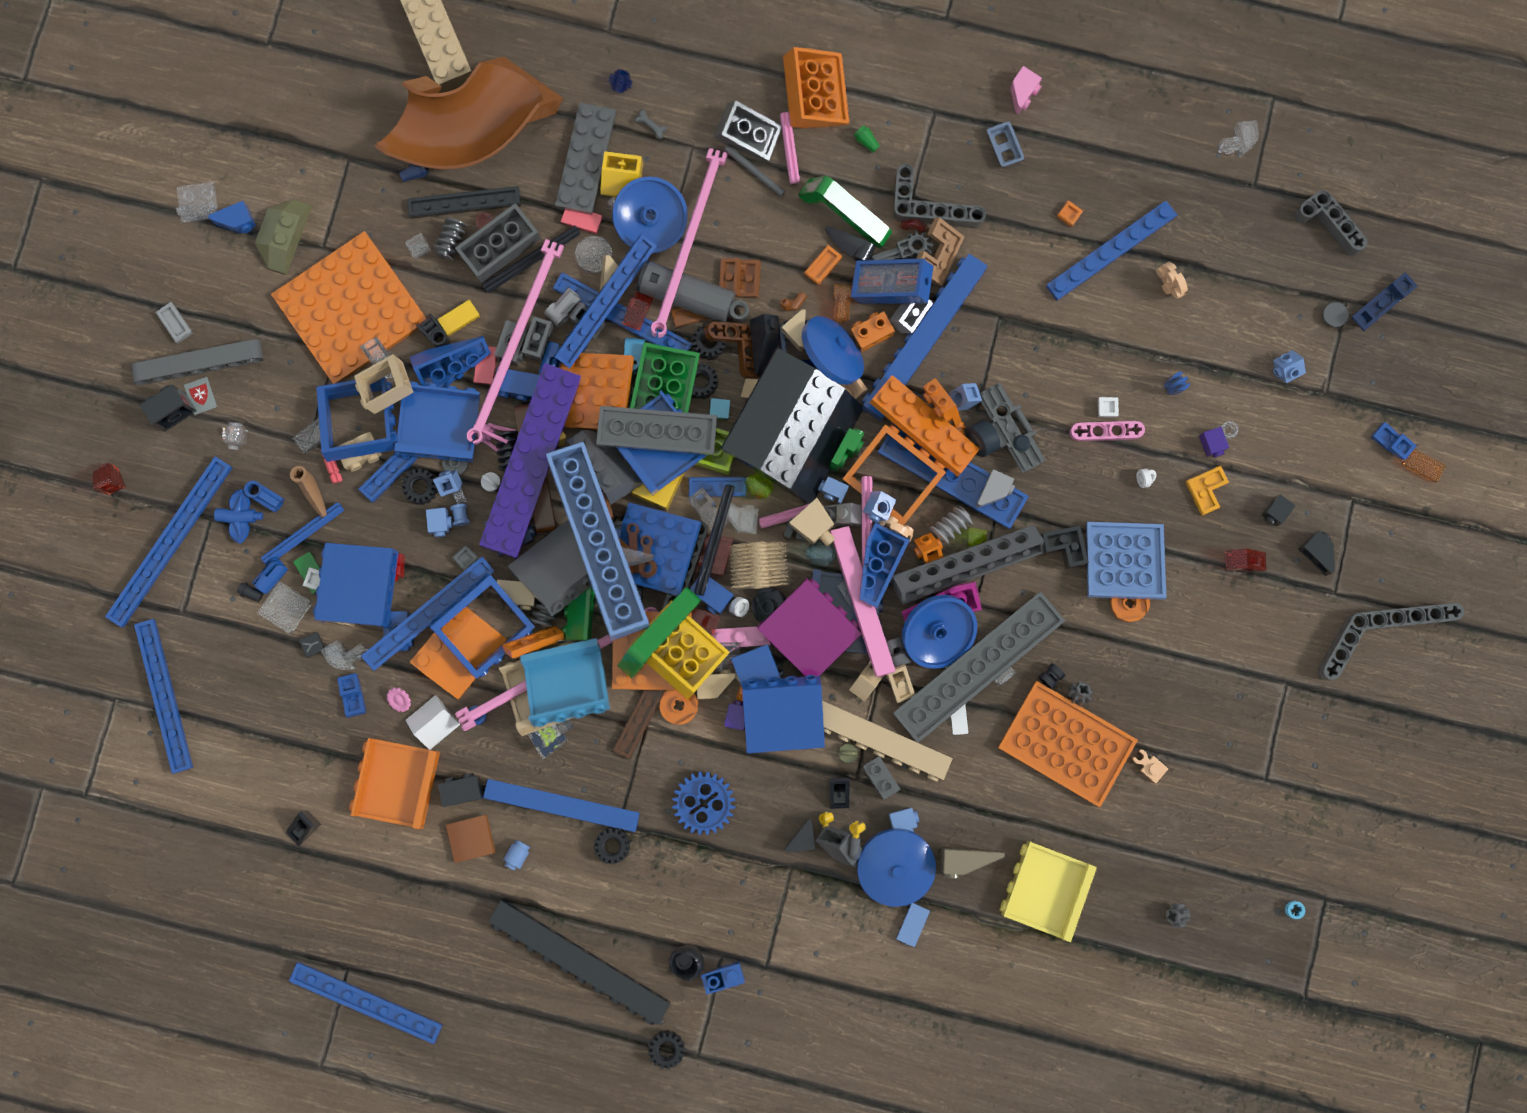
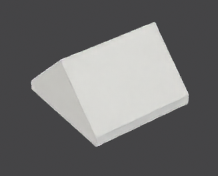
M436 695L406 719L412 733L429 750L460 726V723Z

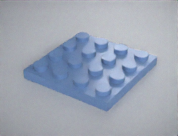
M1086 523V553L1089 562L1087 564V597L1166 599L1164 524Z

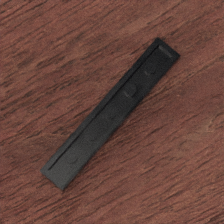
M519 186L407 199L410 219L509 208L515 203L517 206H521Z

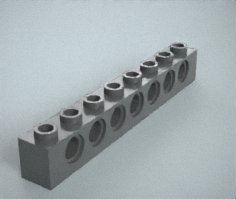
M1034 525L1022 528L1002 537L892 576L893 588L901 603L906 604L1043 554L1044 539Z

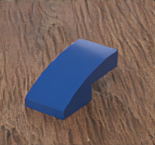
M1386 422L1382 423L1371 436L1379 445L1403 461L1417 447L1403 433L1398 434Z
M357 673L338 677L345 716L350 718L366 714L365 702Z

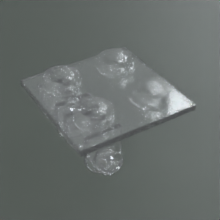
M214 181L177 187L179 207L176 208V211L181 216V223L209 219L208 215L218 211Z

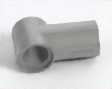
M568 288L557 302L552 303L545 310L544 314L557 327H560L568 320L570 312L582 299L576 292Z

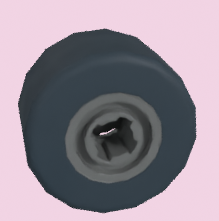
M981 420L967 428L966 437L980 448L976 453L979 457H985L999 449L1000 438L990 422Z

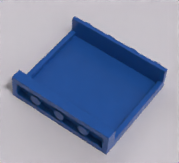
M410 381L414 393L401 399L397 433L398 441L395 443V454L473 463L475 444L469 442L467 433L474 427L478 418L480 392L473 388L459 390L455 386L441 388L436 384L422 386L418 385L419 383ZM476 434L473 435V440H475Z
M662 390L659 392V396L641 408L645 410L682 412L680 409L676 410L672 405L674 403L673 399L668 393L664 394ZM616 447L652 496L708 456L706 454Z
M325 543V548L322 550V567L319 569L320 583L316 589L317 604L313 609L314 620L388 628L399 552L392 548Z
M807 675L798 678L789 676L784 679L767 678L766 680L749 679L742 682L747 753L825 748L820 676Z

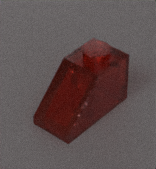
M106 463L93 471V489L110 495L126 488L117 466Z
M1252 549L1226 550V569L1232 571L1265 572L1267 571L1266 552Z

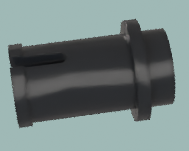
M247 582L241 583L237 589V593L241 597L246 596L258 603L264 595L258 589L249 586Z

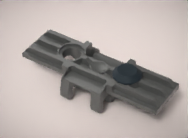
M999 382L981 392V404L1000 438L998 451L1007 447L1022 474L1045 462L1044 456L1032 438L1037 434L1036 430L1033 431L1021 410V405L1014 406L1001 383ZM998 407L1006 409L1005 416L997 414L996 410ZM1015 413L1026 435L1021 434L1011 414Z

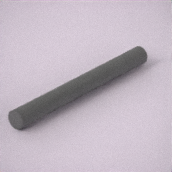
M730 145L725 147L724 151L772 191L780 197L784 195L785 191L735 149Z

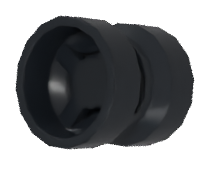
M1051 663L1047 667V671L1042 672L1038 678L1048 688L1053 690L1056 687V683L1066 675L1058 666Z

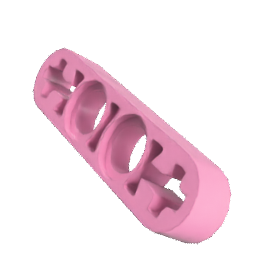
M1139 421L1076 423L1070 429V437L1075 441L1135 440L1144 434L1145 427ZM1134 426H1136V429H1140L1137 435H1135V432L1128 431L1126 433V430H1130L1134 428ZM1087 427H1089L1088 433H1082L1080 437H1078L1077 433H1074L1077 428H1080V431H1086ZM1100 427L1103 431L1102 436H1095L1093 428ZM1112 427H1120L1121 435L1115 436L1112 433Z

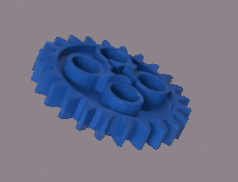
M699 772L698 778L691 774L692 780L685 777L686 784H678L681 791H674L679 796L672 798L673 801L677 802V805H674L672 808L678 809L674 816H681L678 823L685 822L684 829L690 826L691 833L695 829H698V835H701L702 830H705L706 835H709V829L717 833L716 827L719 826L723 829L722 822L729 823L726 817L733 816L729 810L735 809V806L730 805V802L735 801V798H730L729 796L733 793V790L727 791L730 784L723 785L724 778L718 781L716 780L717 774L711 778L709 772L706 773L705 777ZM703 784L711 786V793L709 795L701 793L700 788ZM718 792V795L707 803L708 808L702 807L694 814H690V811L701 803V798L706 800L713 793ZM687 796L695 798L696 803L693 807H688L685 804ZM718 799L723 802V808L720 811L713 809L712 803L714 800ZM703 811L707 814L708 819L706 822L701 823L697 820L698 812Z

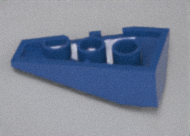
M481 336L428 349L409 358L422 386L436 384L438 387L445 388L450 386L457 378L460 379L464 376V372L471 367H475L491 352L484 337Z
M876 522L866 541L859 600L875 608L878 607L910 541Z

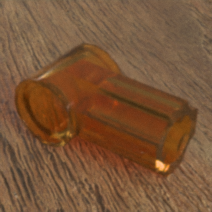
M834 283V321H849L853 285Z

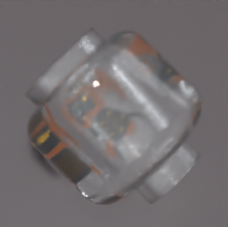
M228 422V425L222 427L221 442L228 445L227 449L239 450V446L247 444L248 429L243 427L244 424Z

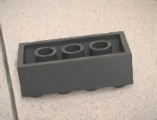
M582 430L567 440L568 445L572 446L584 442L601 492L610 505L643 485L616 447L597 446L598 430Z

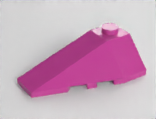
M976 581L958 584L934 595H952L966 602L973 612L982 610ZM918 604L902 611L904 621H906L910 612Z

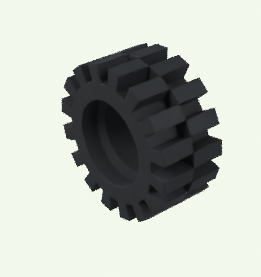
M705 323L702 327H697V331H694L692 344L694 351L700 353L703 359L709 358V360H712L713 357L716 359L718 355L723 354L726 342L717 341L716 345L712 348L703 346L704 328L707 326ZM711 329V332H714V334L720 332V330L713 331V329Z
M700 363L697 366L696 376L699 374L705 375L708 378V383L703 388L694 385L692 396L696 399L698 397L705 399V397H710L712 393L714 394L718 386V379L713 367L711 368L708 364Z
M414 469L412 473L408 472L406 474L408 475L406 478H403L402 492L412 503L425 505L426 502H432V498H436L435 494H438V489L433 481L435 477L427 470ZM418 480H424L427 483V490L422 494H417L413 490V485Z
M609 828L602 831L594 842L596 856L606 864L621 862L630 850V840L627 834L617 828ZM614 838L618 840L620 848L617 853L610 854L605 850V842L608 839Z
M667 1030L666 1032L661 1031L659 1034H656L649 1045L648 1053L651 1062L653 1061L656 1067L659 1066L660 1069L676 1067L684 1056V1041L674 1031L670 1032V1030ZM664 1042H669L674 1046V1054L670 1057H663L659 1052V1047Z

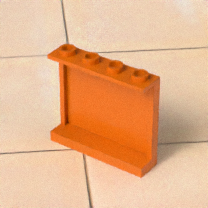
M368 738L367 742H364L362 749L364 753L363 761H360L358 766V772H360L359 780H356L354 784V791L356 793L349 807L351 816L409 826L415 829H424L440 752Z

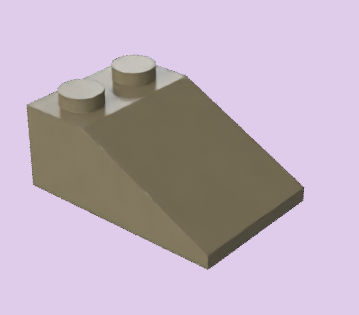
M941 848L940 872L947 878H959V875H965L1003 858L1005 853L989 850Z

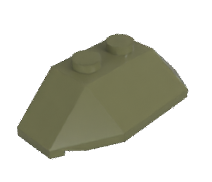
M291 200L267 209L255 244L268 269L287 275L312 205Z

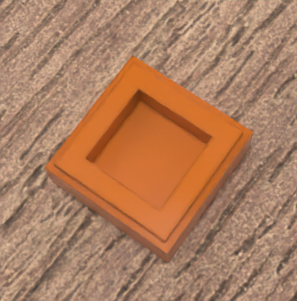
M1068 200L1058 213L1057 218L1072 227L1083 210Z

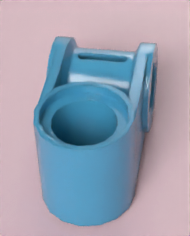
M626 337L624 355H632L634 357L635 364L633 365L632 376H635L638 372L645 339Z

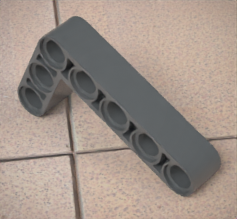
M902 164L898 167L893 204V217L895 220L908 223L932 224L935 218H941L950 226L978 228L983 224L986 211L980 206L912 200L914 169L909 164ZM906 172L909 174V177L904 178L900 173ZM905 190L908 195L903 196L899 191ZM904 208L907 212L901 214L897 209ZM921 209L925 214L918 215L916 210ZM941 211L944 216L938 217L935 215V212ZM960 213L962 218H956L953 214ZM977 214L981 219L975 220L972 215Z

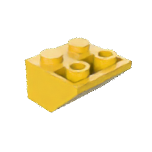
M604 151L601 195L617 197L618 193L628 183L641 178L643 169L642 156Z

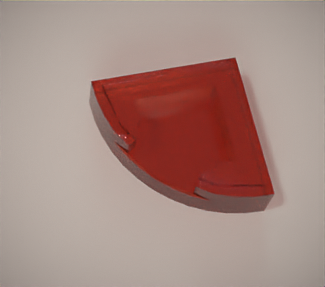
M917 219L901 221L900 227L909 231V228H915L918 232H925L927 230V225Z

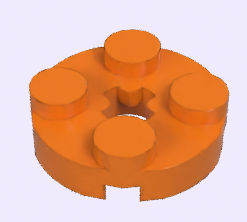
M1110 599V607L1115 617L1124 622L1140 620L1150 608V599H1131V601L1135 602L1132 608L1125 605L1128 599Z
M666 690L660 700V712L664 719L672 724H686L698 712L697 697L693 693L687 700L677 690ZM676 700L684 702L683 710L674 709Z

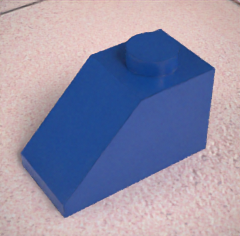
M244 201L208 215L215 225L239 234L248 233L252 228L257 227L250 209Z

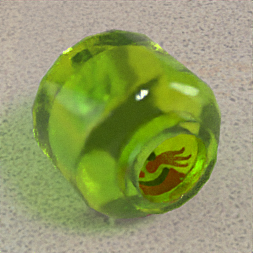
M757 472L754 475L750 474L745 481V484H747L746 492L757 500L767 499L774 488L773 482Z

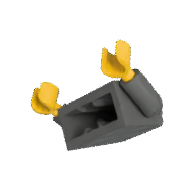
M831 812L822 813L819 816V822L823 827L815 842L835 861L856 867L857 860L860 858L863 850L860 847L861 837H859V833L865 830V824L861 823L858 825V821L851 824L849 829L853 834L852 836L848 832L829 827L828 823L834 820L833 814Z

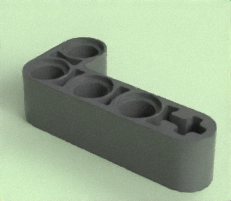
M1321 190L1295 211V218L1300 223H1306L1317 216L1348 255L1355 256L1367 246L1366 237L1328 191ZM1317 199H1321L1323 204H1320ZM1303 209L1307 210L1309 215H1306ZM1329 213H1332L1335 219L1331 218ZM1341 227L1346 229L1347 233L1342 232Z

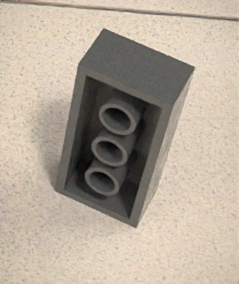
M515 203L455 247V249L479 282L482 283L541 238L538 231Z

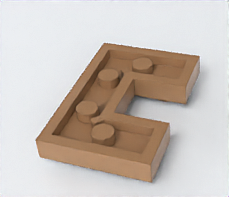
M935 218L928 235L940 243L937 252L933 258L927 252L920 251L916 259H925L933 265L931 282L937 286H943L964 236L941 218Z

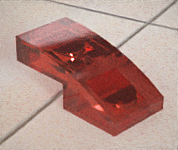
M695 607L692 611V619L706 632L714 635L721 617Z

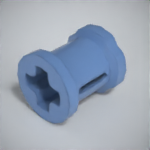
M467 504L450 506L454 516L453 526L470 524L466 513Z

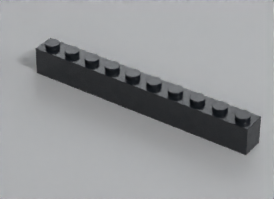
M504 899L500 901L488 921L496 931L502 932L503 930L508 933V938L518 943L521 941L526 944L525 948L533 953L539 952L542 954L541 958L545 961L557 963L560 970L567 974L569 972L575 974V979L583 984L588 982L593 985L592 989L599 994L606 993L610 996L609 999L618 1005L620 1003L627 1006L626 1010L630 1013L642 1015L644 1017L643 1020L650 1025L654 1023L658 1025L671 1004V1001Z

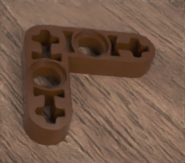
M712 322L705 326L704 335L708 340L737 343L740 374L744 379H752L757 376L754 371L749 324ZM727 328L732 329L733 337L728 336ZM711 329H713V331L720 330V332L714 334V332H711ZM743 331H745L746 333L749 334V336H747V334H740V333L743 332ZM745 347L751 350L750 357L745 354Z

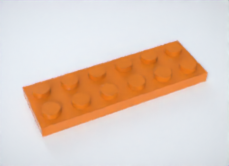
M893 375L869 402L957 477L980 449L948 421L946 422L943 417L939 418L929 405Z

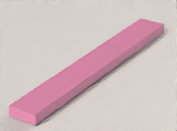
M847 526L831 530L830 533L835 538L833 545L875 676L877 678L894 673L895 668L876 609L859 600L863 569L850 528Z

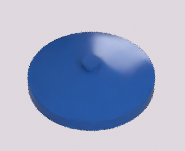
M642 177L631 181L618 193L613 205L612 220L618 236L627 246L631 248L640 234H643L657 245L652 253H659L675 245L682 237L686 229L688 213L685 200L674 185L661 178Z
M822 316L811 318L803 326L802 342L805 351L821 373L832 381L843 385L853 384L862 376L864 361L861 351L851 335L842 326Z
M952 595L930 597L918 604L908 615L902 630L904 649L914 662L923 667L936 669L952 665L972 647L977 634V619L973 610L958 597Z
M900 828L887 829L871 837L862 847L861 856L857 860L858 878L864 891L876 902L893 907L905 906L919 900L930 889L936 874L935 857L928 843L918 834Z

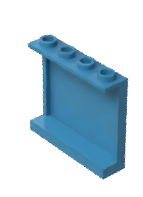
M597 638L520 656L525 671L530 716H528V719L533 727H543L547 723L564 722L566 719L574 717L582 718L591 713L600 714L610 709L601 647Z

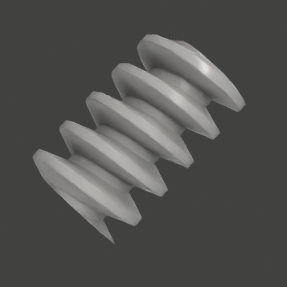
M960 505L959 508H953V513H947L948 518L942 517V523L936 522V528L933 526L929 528L935 539L939 538L941 543L944 541L949 544L947 537L955 539L954 532L960 535V527L966 530V522L970 525L973 524L969 514Z

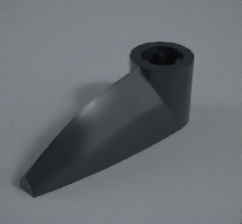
M829 226L826 228V233L830 239L846 254L853 257L856 261L870 260L876 248L874 244Z

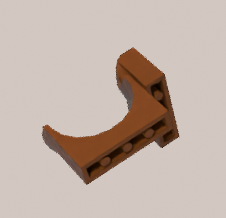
M506 57L479 62L466 82L449 92L439 93L442 86L428 76L403 81L402 86L407 88L409 93L404 113L393 130L383 140L376 143L375 148L385 155L418 166L435 169L468 167L478 164L498 153L515 139L530 122L556 114L563 97Z

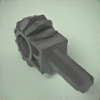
M916 230L914 231V236L908 233L907 238L897 242L896 248L873 255L872 260L917 258L920 251H925L931 255L932 251L930 249L933 248V244L929 243L930 237L924 238L925 232L918 235ZM919 244L922 248L915 250L912 245Z

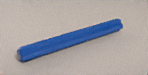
M336 502L326 509L327 516L321 518L318 515L261 557L263 563L267 565L272 558H280L344 511L342 505Z

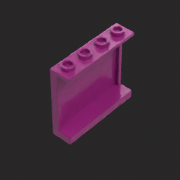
M807 577L764 621L757 625V629L805 676H820L862 633L859 630V624L854 619L850 621L845 616L847 612L840 605L836 607L832 603L834 599L827 592L823 594L818 589L820 585L813 578L809 580Z

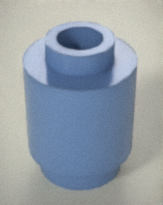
M518 840L514 844L512 843L503 859L506 861L505 866L514 871L516 868L521 869L529 854L528 850L530 847Z

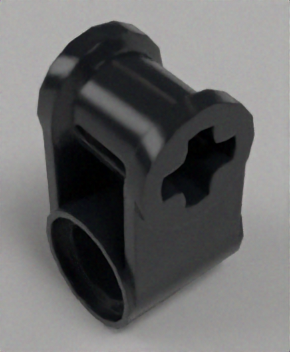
M431 313L428 314L429 317L423 322L416 324L435 348L450 344V338ZM440 336H443V337H444L443 341L440 342V343H437V342H436L437 338L440 337Z

